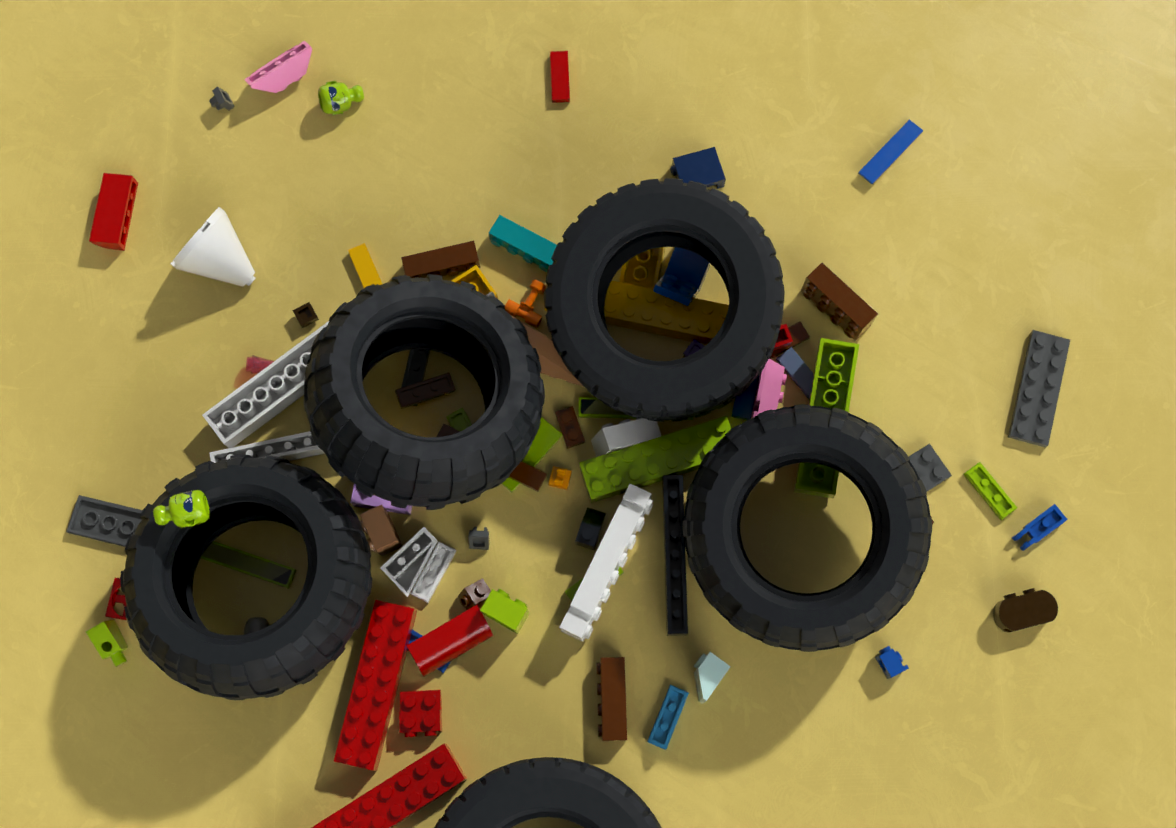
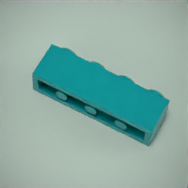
M499 215L489 231L491 243L497 247L502 246L506 248L512 255L518 254L530 264L535 263L541 270L547 272L548 267L554 262L551 258L557 244Z

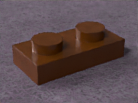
M573 406L556 411L555 415L567 449L585 443Z

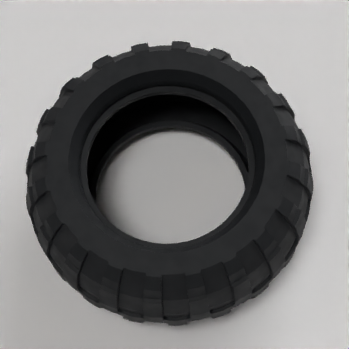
M427 274L426 278H410V276L403 275L393 277L388 283L381 285L372 284L365 287L352 301L344 302L329 318L328 325L319 332L311 347V354L307 362L304 378V407L310 424V432L316 445L326 454L331 467L341 477L346 476L356 484L358 491L369 497L375 495L381 499L391 501V505L398 508H406L409 505L426 507V510H437L444 508L447 504L456 502L463 504L480 497L484 491L503 483L519 463L523 461L541 423L545 388L540 377L542 369L536 348L530 345L527 330L519 319L512 318L500 300L494 296L487 297L476 291V286L461 281V284L442 280L440 275ZM411 349H426L440 352L457 360L474 376L483 395L485 413L470 427L453 435L421 437L408 434L393 427L378 415L368 401L362 382L368 372L379 361L394 353Z
M806 404L794 405L792 407L764 411L735 426L705 455L687 492L683 537L685 539L689 567L703 591V595L712 607L728 620L733 627L762 641V643L774 647L804 652L828 650L849 646L879 631L911 600L928 564L932 517L930 516L925 486L910 462V458L879 427L842 409ZM795 463L821 464L845 475L860 490L871 514L872 538L868 553L861 566L842 584L817 593L792 592L769 582L751 564L741 539V515L750 492L769 473L783 466Z
M246 454L232 455L228 460L216 463L212 461L195 466L194 472L187 474L181 479L175 478L164 487L166 491L152 505L148 503L140 514L142 520L134 535H129L126 543V564L120 576L121 590L126 598V606L124 607L126 619L130 629L135 632L143 653L171 679L199 693L229 700L274 697L298 684H305L314 679L320 670L330 661H335L346 649L345 645L353 632L359 629L365 615L363 612L367 598L372 588L370 546L358 516L345 497L316 471L308 467L292 464L287 459L273 456L253 458L251 455ZM192 490H201L205 494L210 511V516L206 522L183 528L176 526L173 521H169L166 525H158L156 523L153 509L159 505L169 506L171 496ZM251 521H274L290 526L300 532L307 549L308 569L303 589L289 611L272 625L253 633L223 635L209 631L200 620L193 600L195 570L209 545L227 530Z

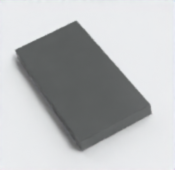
M79 495L66 532L126 547L129 535H134L142 520L140 514L143 510Z

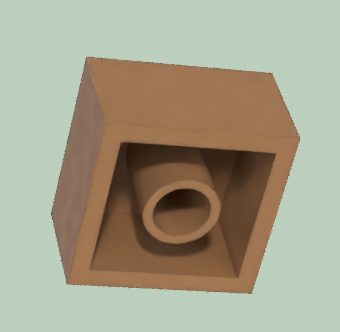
M383 505L360 514L362 518L360 523L363 530L370 537L367 541L371 550L384 556L403 547L390 515Z

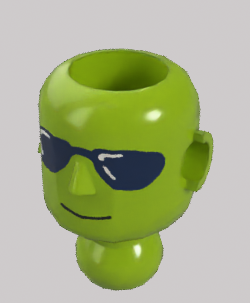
M330 81L318 89V98L324 113L336 115L343 114L344 111L350 109L351 102H362L364 100V93L359 85L348 89L347 85L342 82Z
M192 490L171 496L169 506L159 505L153 509V514L158 525H166L169 521H173L176 526L183 528L206 522L210 516V511L205 494L201 490Z

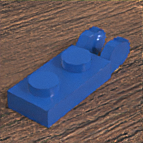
M1054 504L1025 525L1023 530L1014 535L1012 539L1014 541L1019 540L1027 533L1031 539L1021 545L1020 549L1024 551L1033 543L1039 542L1068 519Z

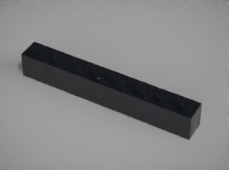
M663 475L667 636H687L688 614L685 539L683 537V475Z

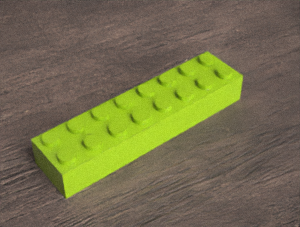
M825 338L820 339L809 405L837 408L849 412L859 344ZM799 463L794 492L834 498L839 472L821 464Z
M727 416L579 462V468L591 503L625 493L629 484L641 488L662 481L663 475H682L699 469L705 455L731 430Z

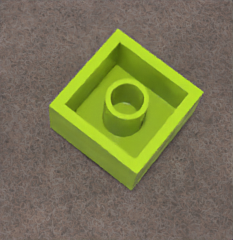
M492 589L480 610L483 615L517 634L529 615L527 604L519 599L511 600L509 594L501 589H498V591Z

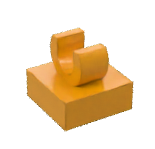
M553 466L548 485L567 490L572 470Z

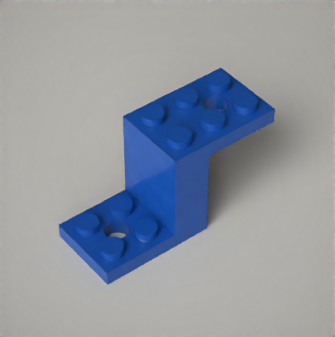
M675 247L665 274L655 284L653 292L689 306L701 290L710 263L692 251Z

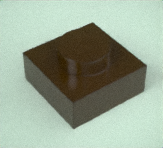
M310 302L293 310L302 328L319 320Z

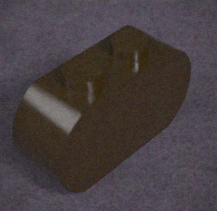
M1035 588L1024 590V595L1016 596V593L1005 595V600L998 602L994 607V621L1001 630L1007 633L1051 622L1058 613V604L1054 596L1045 590L1035 591Z

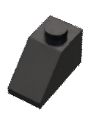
M587 507L575 540L576 545L595 550L606 513Z

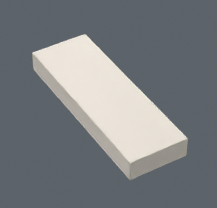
M438 542L410 594L429 603L456 550Z

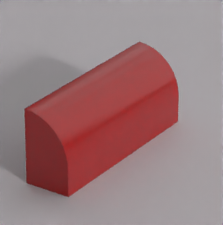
M103 173L89 239L94 245L125 251L138 188V182L132 175Z
M475 605L408 644L407 649L421 674L425 677L491 638L493 633L479 607Z

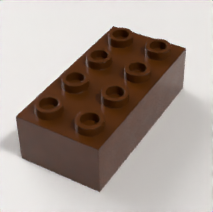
M821 263L806 277L801 289L804 297L812 300L820 312H825L833 324L839 325L847 337L853 338L856 341L872 325L878 313L824 263Z

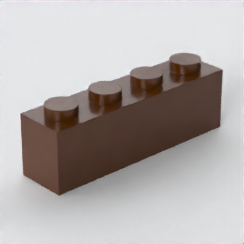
M474 241L401 257L405 275L410 276V278H426L427 274L455 276L459 272L467 271L475 265L481 268Z
M625 657L600 658V662L597 663V675H601V683H597V695H601L602 704H598V716H602V724H598V737H602L603 741H627Z

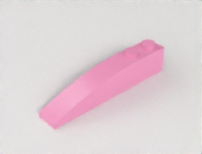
M768 359L763 371L759 375L751 418L767 410H776L778 403H782L784 392L780 391L781 386L786 383L787 374H784L785 367L771 359Z

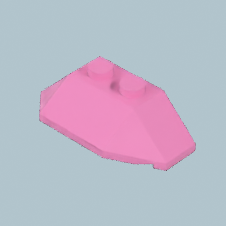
M303 41L262 66L244 80L253 89L273 93L283 91L289 84L299 81L306 74L312 48L307 42Z

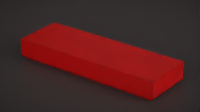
M551 51L552 103L570 102L568 51Z

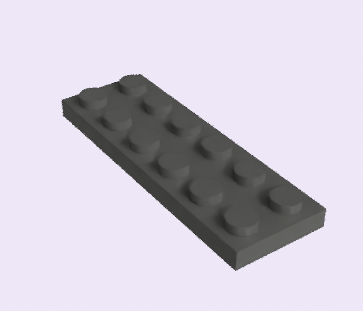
M1036 330L1031 331L1008 438L1045 448L1049 445L1070 339Z

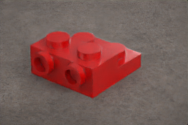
M441 690L400 692V733H404L405 737H417L419 732H425V736H437V731H442Z

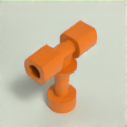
M533 280L530 285L532 291L527 300L518 304L509 299L505 305V310L514 317L518 315L524 318L526 323L537 328L542 320V316L533 312L532 304L538 294H543L546 286L538 280Z

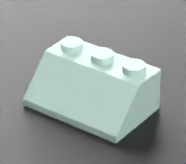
M709 652L707 655L703 653L694 665L697 668L694 676L700 703L708 700L731 667L712 652Z

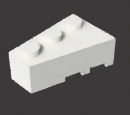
M637 418L634 421L626 419L617 425L612 423L603 425L591 442L596 457L661 437L657 421H650L645 418Z
M423 527L380 567L407 597L438 542L437 539Z

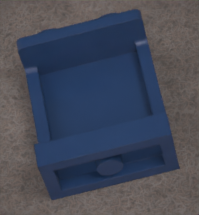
M715 147L673 158L672 165L670 166L671 175L675 176L676 179H683V183L694 181L707 185V187L716 185L717 189L725 186L726 178Z

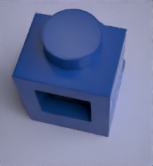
M890 646L879 650L880 655L875 657L887 679L909 669L908 665H902L903 659L899 652L894 651Z

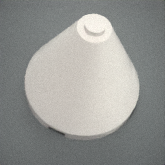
M220 207L206 220L203 226L171 262V265L177 270L242 287L245 284L249 286L255 280L253 276L255 271L226 212Z

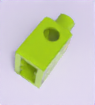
M115 620L103 621L86 631L102 659L111 657L116 667L127 661L122 651L128 648Z

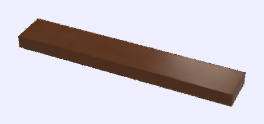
M443 424L437 437L453 435L460 431ZM520 462L508 478L538 492L547 474L524 462Z

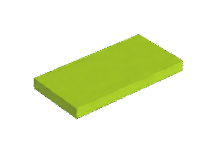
M542 417L538 432L522 461L532 467H535L563 436L562 433ZM507 478L501 484L510 492H513L520 483Z

